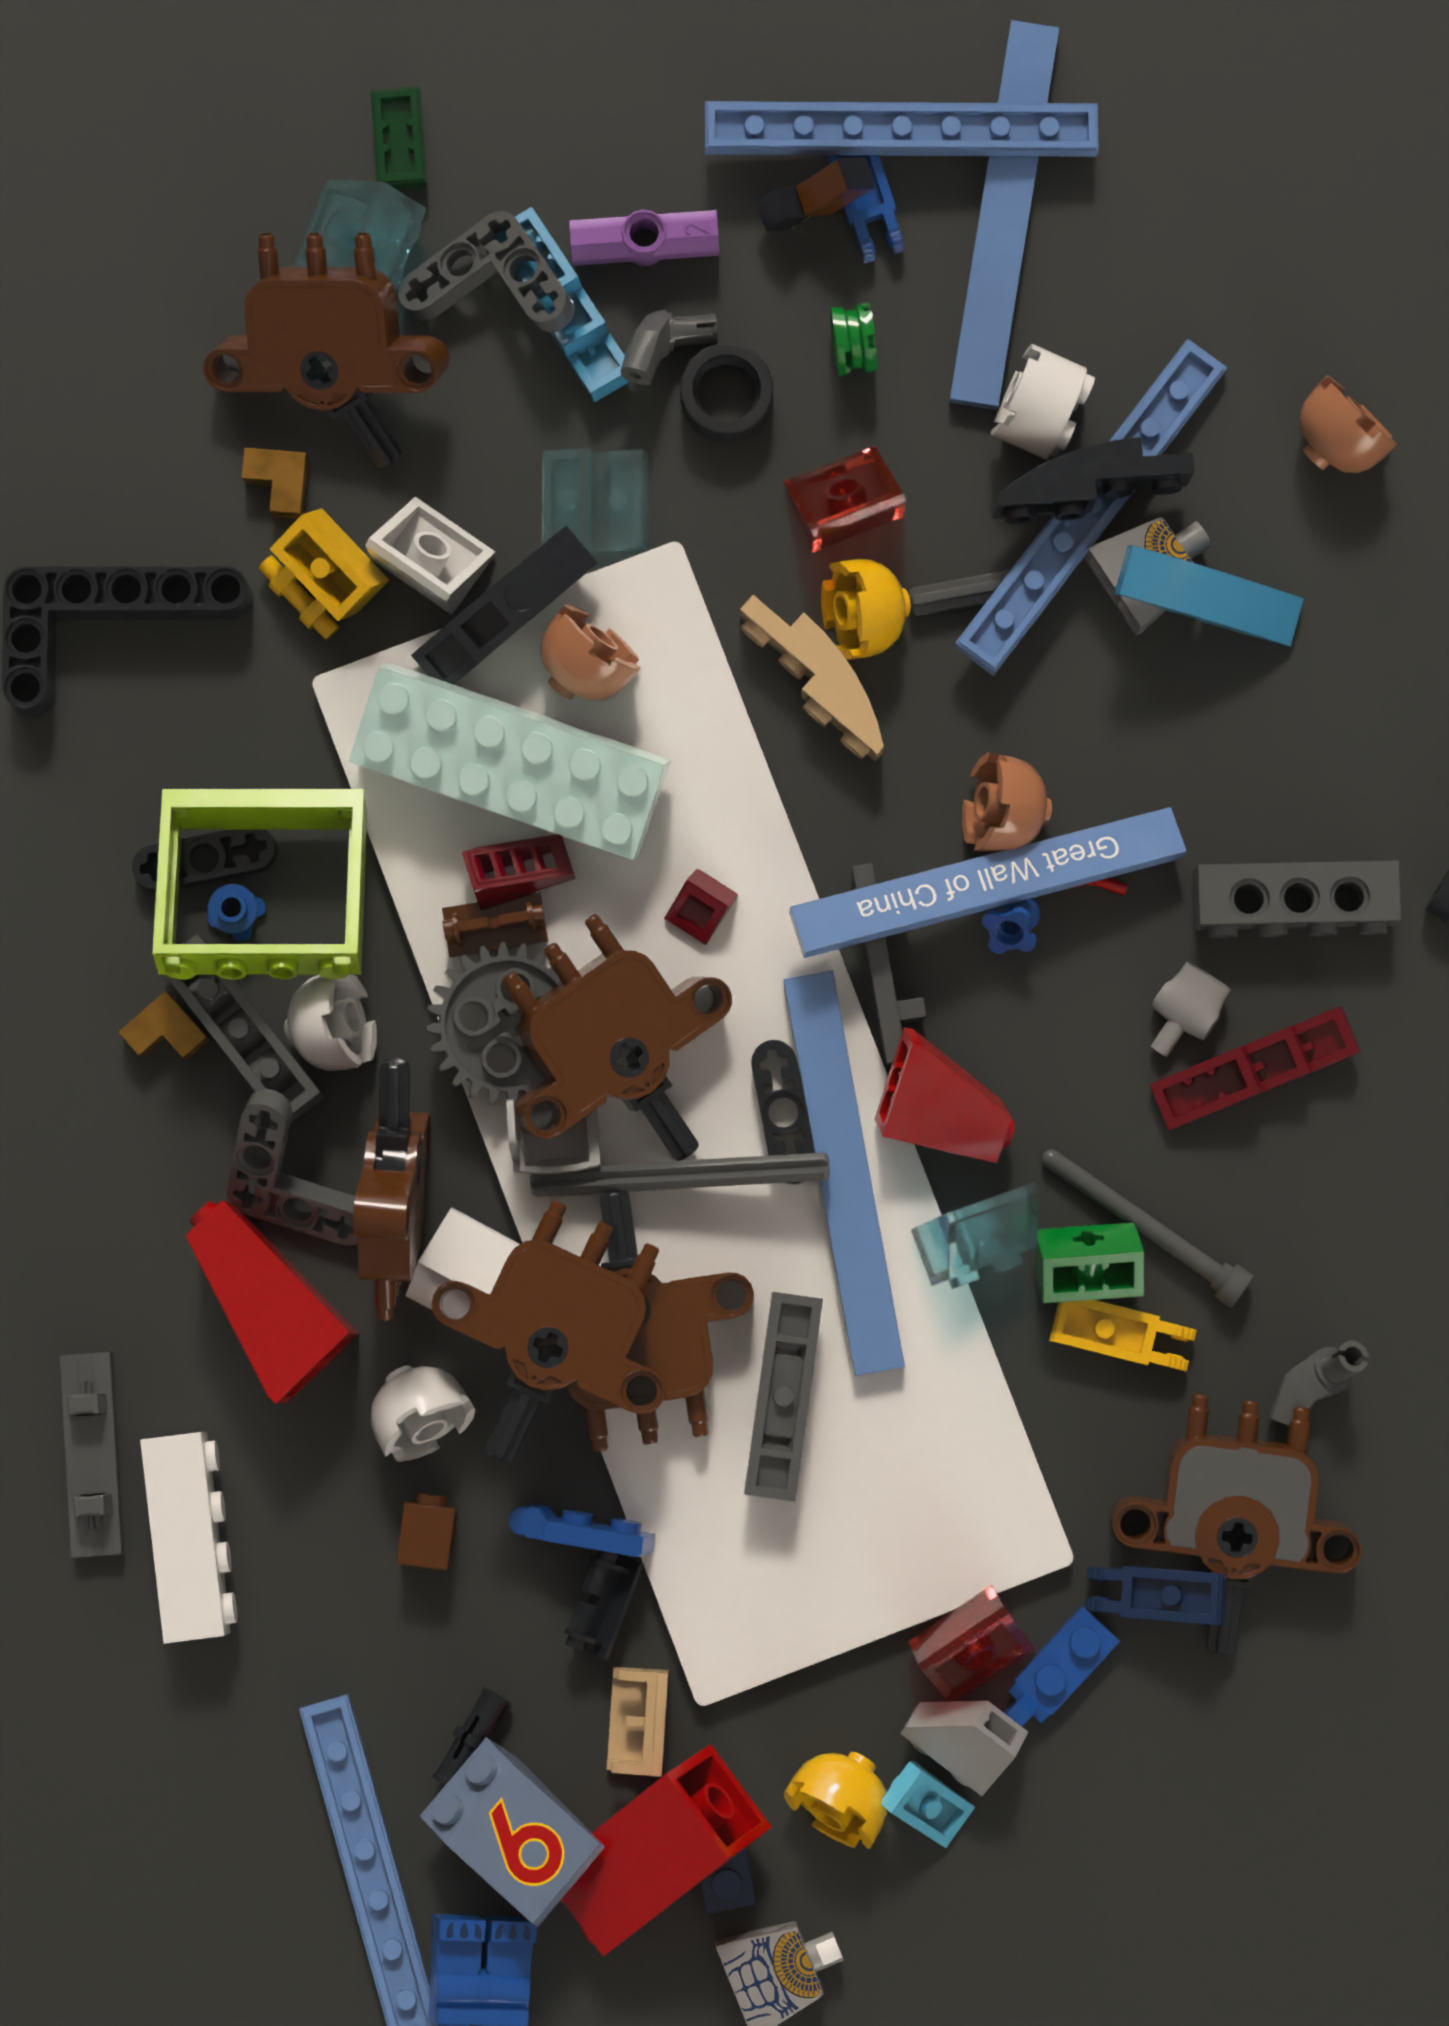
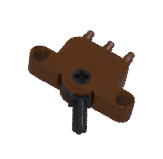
M362 232L355 235V267H327L326 248L323 246L322 235L320 233H309L306 237L307 267L279 268L278 249L275 246L274 235L272 233L260 234L258 237L259 248L257 250L260 281L250 288L245 297L246 335H235L226 338L206 356L203 362L205 379L212 387L224 392H281L286 388L296 401L307 408L321 411L326 410L332 421L343 415L378 468L391 465L402 455L401 449L369 403L368 398L373 393H420L427 391L442 377L449 367L450 356L448 349L442 341L435 337L400 336L396 291L389 278L375 268L374 248L371 245V235L369 233ZM224 355H229L237 361L240 372H234L226 366L223 359ZM413 355L425 358L430 364L431 373L420 371L414 364ZM328 360L332 365L325 368L321 362Z

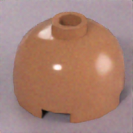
M1326 375L1306 398L1299 415L1300 431L1309 443L1303 449V452L1322 470L1329 464L1344 473H1359L1370 469L1383 460L1398 444L1392 439L1393 436L1366 407L1360 406L1350 396L1345 397L1342 394L1345 388L1332 377Z
M564 604L552 619L542 638L540 648L542 661L547 671L552 675L548 683L557 693L570 700L574 695L586 700H605L618 694L640 670L641 667L636 665L639 661L638 656L612 629L609 628L605 633L598 627L585 623L586 619L590 616L588 612L574 605Z
M987 752L979 758L970 777L979 778L975 788L974 802L964 800L962 806V829L965 842L975 844V851L992 854L1004 850L1018 849L1030 844L1037 837L1041 828L1047 826L1052 814V802L1050 798H1047L1046 787L1041 776L1030 764L1014 757Z

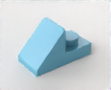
M909 1761L900 1775L893 1780L889 1790L882 1798L881 1804L890 1813L947 1848L976 1808L972 1803L915 1761Z

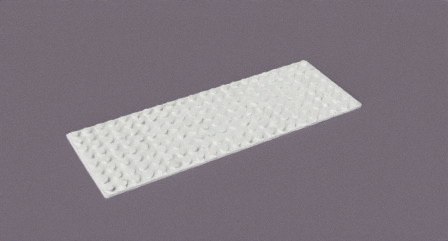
M670 542L585 574L454 684L671 759L641 852L634 860L562 836L576 879L533 892H541L549 942L526 945L527 959L533 960L547 946L557 943L561 950L568 955L576 969L580 970L602 954L585 925L587 918L597 914L603 923L608 925L624 950H632L644 954L654 963L671 990L693 976L715 977L722 980L729 987L732 994V1005L727 1015L678 1051L669 1050V1068L666 1076L673 1086L667 1089L665 1093L699 1143V1147L692 1155L680 1161L768 1156L751 1066L752 1055L755 1049L763 1042L779 1040L785 1042L793 1049L798 1065L783 979L833 970L905 1367L858 1376L854 1374L820 1181H805L798 1185L769 1183L628 1191L638 1255L647 1243L659 1248V1253L655 1260L656 1265L651 1274L655 1275L662 1283L731 1272L745 1276L751 1283L754 1291L752 1306L743 1316L707 1323L713 1357V1375L709 1384L704 1388L709 1418L707 1422L709 1433L707 1436H693L691 1424L688 1421L685 1398L663 1401L659 1408L656 1409L659 1427L657 1429L658 1442L648 1445L642 1443L636 1413L622 1407L605 1410L608 1429L607 1451H601L626 1519L641 1522V1531L656 1534L653 1551L650 1554L641 1556L693 1697L697 1704L706 1706L1067 1567L1073 1561V1553L916 1147L912 1143L883 1137L874 1118L888 1075L841 953L838 949L803 958L789 910L791 906L817 900L819 897L685 550L680 543ZM564 604L574 605L588 612L590 616L586 619L585 623L592 624L605 633L609 628L612 629L638 656L639 661L636 665L641 667L640 670L618 694L605 700H586L574 695L570 700L557 693L548 683L552 675L547 671L542 661L540 652L542 638L552 619ZM441 629L320 674L314 678L312 683L351 789H364L367 807V832L432 1005L442 1004L443 999L434 993V987L437 985L450 988L452 985L444 972L448 968L455 970L459 974L464 972L460 962L461 956L449 957L442 920H444L442 908L477 902L462 852L481 846L556 834L348 762L378 667L386 663H392L427 675L411 654ZM552 852L542 855L547 869L556 867ZM533 858L523 861L526 872L537 871ZM514 865L504 867L506 875L516 874ZM696 869L705 872L738 894L735 902L707 945H704L664 919L684 883ZM494 871L485 873L486 879L496 877ZM519 947L508 948L509 956H515ZM497 950L488 951L491 957H497ZM478 953L466 955L475 964L479 962ZM545 956L543 966L549 969L551 968L549 964L550 961L547 958V956ZM502 981L501 993L507 1001L515 1003L508 993V988ZM706 985L702 986L695 995L696 1007L703 1013L713 1003V994ZM467 1004L462 1006L459 1011V1021L465 1029L477 1031L484 1027L486 1014L480 1006ZM521 1011L510 1017L505 1016L503 1012L497 1013L500 1022L493 1029L469 1044L470 1050L477 1051L504 1032L510 1033L512 1037L517 1036L514 1027L520 1022L522 1017ZM496 1045L489 1049L487 1063L493 1071L506 1073L512 1069L514 1057L507 1047ZM619 1047L618 1051L621 1056L615 1063L616 1065L628 1066L626 1056L631 1050ZM776 1050L767 1051V1059L759 1062L761 1070L767 1069L771 1072L773 1086H762L765 1096L780 1089L795 1090L792 1080L785 1084L782 1083L781 1067L789 1065L787 1057H779ZM468 1080L462 1082L522 1243L532 1240L544 1212L548 1211L551 1202L556 1200L566 1205L567 1209L562 1217L563 1222L553 1244L577 1256H581L597 1224L603 1222L600 1196L604 1193L540 1197L532 1195L530 1187L531 1174L513 1172V1161L508 1142L506 1094L500 1092L496 1102L490 1105L488 1103V1090L482 1088L472 1099L469 1097L471 1082ZM523 1091L518 1092L517 1101L524 1095ZM607 1096L606 1102L597 1108L601 1165L676 1161L641 1109L637 1112L630 1111L622 1099ZM777 1099L769 1107V1118L779 1127H788L797 1120L798 1108L790 1099ZM801 1129L788 1136L772 1135L774 1145L784 1141L786 1155L797 1154L794 1139L804 1140L803 1130ZM607 1249L601 1259L599 1266H601V1263L609 1262ZM728 1281L719 1287L716 1298L722 1308L736 1310L744 1304L746 1292L740 1283ZM772 1292L823 1299L795 1502L744 1495ZM776 1354V1355H778V1356H785V1357H792V1358H799V1359H801L800 1357H794V1356H791V1355H779V1354ZM770 1435V1436H774V1437H785V1436H778V1435Z

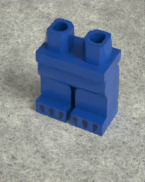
M432 1914L428 2018L436 2026H528L529 2010L527 2009L530 1999V1972L533 1943H536L537 1926L533 1925L524 1916L483 1915V1918L478 1915Z

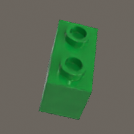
M1134 1222L1034 1229L1035 1276L1043 1303L1144 1296V1250Z

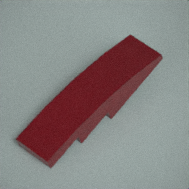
M1338 1006L1149 1085L1168 1130H1172L1362 1051L1343 1006Z

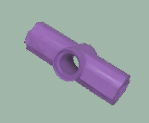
M642 209L634 211L625 217L569 220L573 266L633 262L639 266H650L664 259L720 256L717 210L657 214L651 210ZM643 229L651 230L658 236L656 242L647 247L638 246L631 239L636 232Z

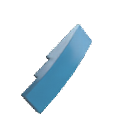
M530 207L515 216V218L526 230L572 298L575 306L571 322L565 328L557 332H550V334L595 403L630 382L620 372L625 355L609 333L606 322L584 291L579 277L534 209ZM504 229L496 234L500 244L508 239ZM534 261L522 263L515 272L517 280L525 282L531 279L537 270V263ZM544 290L536 295L544 305L547 314L552 313L556 309L553 301Z
M1127 545L1114 593L1115 595L1156 606L1155 608L1194 618L1199 622L1284 646H1291L1304 600V598L1247 579L1134 545Z

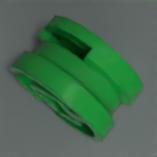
M869 302L858 303L855 309L845 310L843 307L838 308L837 306L830 307L831 336L838 377L846 376V373H850L851 368L852 370L863 369L865 373L878 371L877 347H875L874 337L875 329L872 311H869L871 309Z

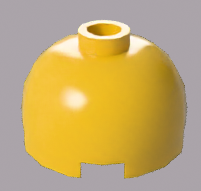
M855 559L831 563L829 568L833 572L832 579L822 581L821 609L825 630L835 626L837 639L840 645L836 646L846 660L870 657L883 653L899 638L904 627L905 617H908L910 614L911 604L907 590L901 587L896 576L888 568L875 561Z
M850 1752L848 1757L838 1753L815 1756L802 1765L784 1791V1799L793 1811H796L801 1804L816 1818L811 1825L812 1827L833 1840L853 1848L856 1847L859 1840H862V1844L867 1849H870L879 1835L887 1816V1809L881 1805L882 1798L887 1792L882 1781L874 1774L876 1766L871 1760L857 1752Z

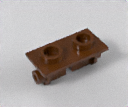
M541 892L527 894L484 909H480L478 902L442 908L443 930L450 958L463 956L464 954H476L481 946H485L488 951L498 950L501 942H505L507 948L519 947L522 943L531 945L549 942Z

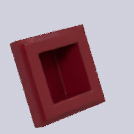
M696 869L684 883L664 919L704 945H707L735 902L738 894L705 872Z

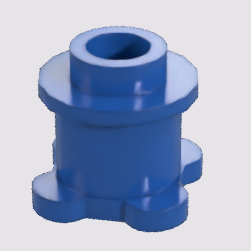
M231 883L218 888L211 895L208 903L207 918L212 927L232 934V937L238 942H245L252 937L253 925L258 918L266 914L267 908L263 899L254 897L253 893L246 887ZM234 902L240 903V913L235 917H228L226 912L228 906Z
M1034 898L1000 906L985 912L982 918V925L988 929L990 936L988 947L991 951L1003 954L1007 950L1020 949L1024 952L1034 949L1037 937L1031 932V929L1037 925L1040 919V907Z

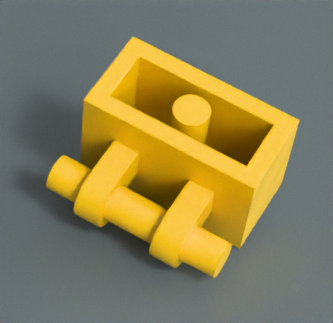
M322 508L302 514L270 548L285 567L273 555L266 558L258 567L270 581L268 587L277 597L283 595L301 614L298 619L308 629L314 627L325 640L331 638L340 628L328 615V612L337 621L357 614L389 581L386 575ZM298 580L311 592V594L316 598L315 600L297 582Z

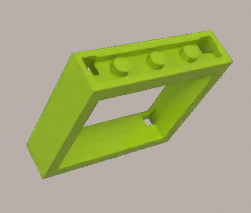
M162 789L152 952L158 974L167 975L170 978L179 980L190 979L195 975H218L229 980L242 979L246 975H269L280 980L293 979L297 975H320L323 978L333 980L343 979L348 975H361L367 807L364 789ZM182 830H349L345 944H176Z

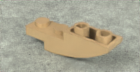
M752 595L740 608V619L744 622V625L741 627L742 631L760 647H764L768 642L782 655L778 659L779 663L794 677L801 680L806 675L810 679L802 688L801 698L806 701L803 709L811 718L823 727L830 722L844 734L840 741L848 750L860 759H863L867 754L876 762L882 755L884 748L878 721L862 684L842 652L804 612L790 627L757 597Z

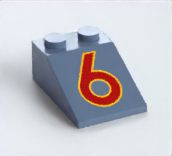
M487 1737L420 1815L425 1823L453 1852L537 1927L605 1848L518 1757Z

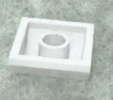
M414 497L369 537L365 545L374 562L451 615H453L495 554L494 550L417 497Z
M451 1208L419 1259L412 1282H410L405 1296L432 1310L433 1294L439 1286L446 1282H463L491 1294L507 1257L520 1244L460 1211ZM453 1290L445 1296L443 1310L451 1319H460L469 1311L470 1299L464 1291Z

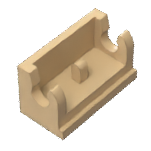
M613 1667L607 1770H611V1773L662 1777L669 1670Z

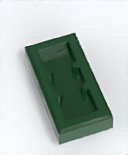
M419 86L370 90L378 190L427 187L421 92Z

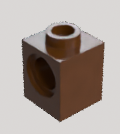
M418 1493L417 1502L407 1501L404 1503L396 1564L448 1570L451 1567L458 1507L447 1506V1496Z

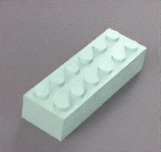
M386 663L378 667L348 762L634 860L641 852L671 759L392 663Z

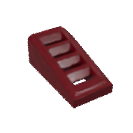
M559 834L481 846L462 852L480 909L576 879L563 837ZM552 852L556 867L547 869L542 855ZM533 858L537 871L526 872L523 861ZM514 865L516 874L506 875L504 867ZM495 872V878L486 879L485 873Z

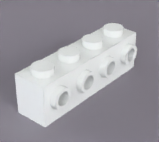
M208 1431L142 1439L140 1443L163 1644L225 1636L231 1633L230 1624L237 1623V1605L234 1592L226 1593L224 1573L231 1572L232 1564L228 1542H220L218 1522L226 1520V1511L222 1491H214L212 1471L220 1470L216 1440L209 1441Z

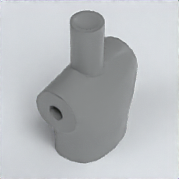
M1186 961L1179 973L1172 980L1164 984L1152 1002L1151 1007L1162 1015L1167 1022L1151 1047L1168 1057L1183 1032L1204 1041L1218 1022L1221 1008L1231 989L1201 968Z

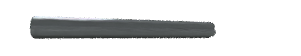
M805 1153L601 1165L572 1173L531 1174L530 1187L532 1195L540 1197L607 1193L612 1191L628 1192L822 1181L829 1179L830 1161L825 1153Z

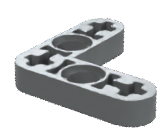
M496 211L484 217L410 272L402 280L398 289L400 303L414 318L422 321L431 320L439 316L497 272H499L528 317L542 331L557 332L565 328L572 320L575 307L572 298L526 230L511 213L505 211ZM504 229L508 239L500 244L496 234ZM480 244L483 245V248L489 254L485 258L476 248ZM462 256H472V268L462 276H453L452 267L454 262ZM526 261L537 263V270L531 279L525 282L515 281V272L522 263ZM440 274L449 283L446 287H443L442 283L436 278ZM425 288L429 297L421 303L417 293ZM543 290L553 301L556 308L550 314H547L544 305L536 296Z
M257 1090L251 1095L241 1115L227 1187L228 1201L241 1213L337 1244L347 1246L358 1244V1238H354L353 1235L355 1196L280 1173L292 1118V1106L284 1095L275 1090ZM264 1111L270 1113L269 1117L272 1120L268 1129L260 1127L263 1122ZM252 1145L260 1146L269 1152L271 1159L259 1160L249 1153L247 1147ZM250 1177L258 1178L254 1191L255 1194L249 1192V1185L247 1184ZM288 1199H302L309 1204L312 1211L299 1212L290 1206ZM322 1209L327 1210L325 1217L320 1215ZM344 1216L351 1219V1224L344 1222Z

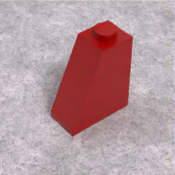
M903 1028L874 1118L882 1136L997 1163L1001 1149L1008 1148L1014 1133V1120L1003 1101L914 1029Z

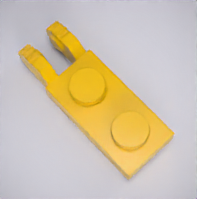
M1098 1300L1058 1302L1049 1341L1146 1366L1149 1363L1187 1372L1189 1360L1172 1353L1163 1354L1152 1351L1156 1332L1187 1342L1188 1340H1195L1197 1330L1159 1320L1160 1316Z

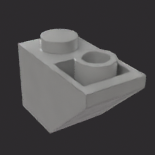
M989 1701L920 1702L913 1710L900 1734L908 1739L920 1753L930 1756L951 1772L952 1776L959 1783L970 1787L980 1796H983L1014 1760L1028 1731Z

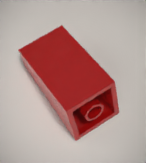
M222 1200L214 1204L212 1201H209L189 1220L193 1228L185 1236L267 1396L275 1404H287L359 1333L245 1214L241 1213L230 1202Z
M710 1744L666 1773L592 1832L605 1848L560 1901L565 1903L578 1921L586 1939L595 1945L604 1957L771 1829L772 1826Z

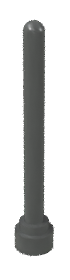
M1050 1149L1043 1153L1041 1161L1044 1167L1123 1222H1134L1139 1233L1210 1281L1209 1287L1216 1291L1215 1298L1230 1308L1236 1303L1253 1278V1274L1238 1264L1232 1267L1225 1262L1222 1266L1058 1151Z

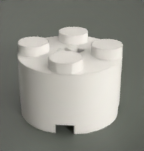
M1030 344L1022 357L1027 360V364L1023 372L1015 371L994 422L999 424L992 429L991 436L1046 460L1049 456L1056 457L1059 450L1064 451L1076 426V423L1069 420L1071 413L1075 412L1078 405H1083L1087 400L1095 377L1086 374V367L1039 346Z

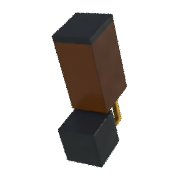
M839 158L796 187L776 188L758 199L756 203L766 231L789 230L812 216L832 215L874 189L875 185L866 158Z

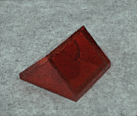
M876 446L784 481L787 493L812 553L904 516L906 505L904 493Z
M992 1585L908 1641L921 1670L949 1702L961 1700L1036 1649Z

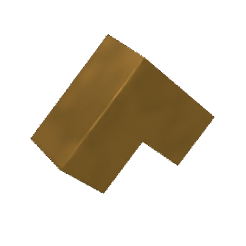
M244 448L242 480L245 485L272 487L269 510L272 516L276 518L298 519L304 514L309 458L306 452Z
M164 991L119 1031V1034L133 1050L143 1058L165 1038L185 1060L192 1057L210 1041L208 1036L167 991Z

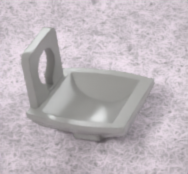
M514 1099L506 1100L508 1142L513 1161V1172L564 1174L601 1166L597 1109L559 1136L552 1139H542L524 1133L517 1126ZM546 1101L537 1103L531 1113L532 1122L538 1129L545 1127L552 1117V1110Z

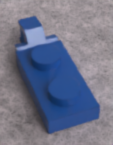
M1081 1605L1013 1679L1015 1682L1007 1692L1015 1700L1003 1713L1022 1727L1032 1716L1042 1723L1049 1714L1052 1716L1116 1647L1120 1640Z

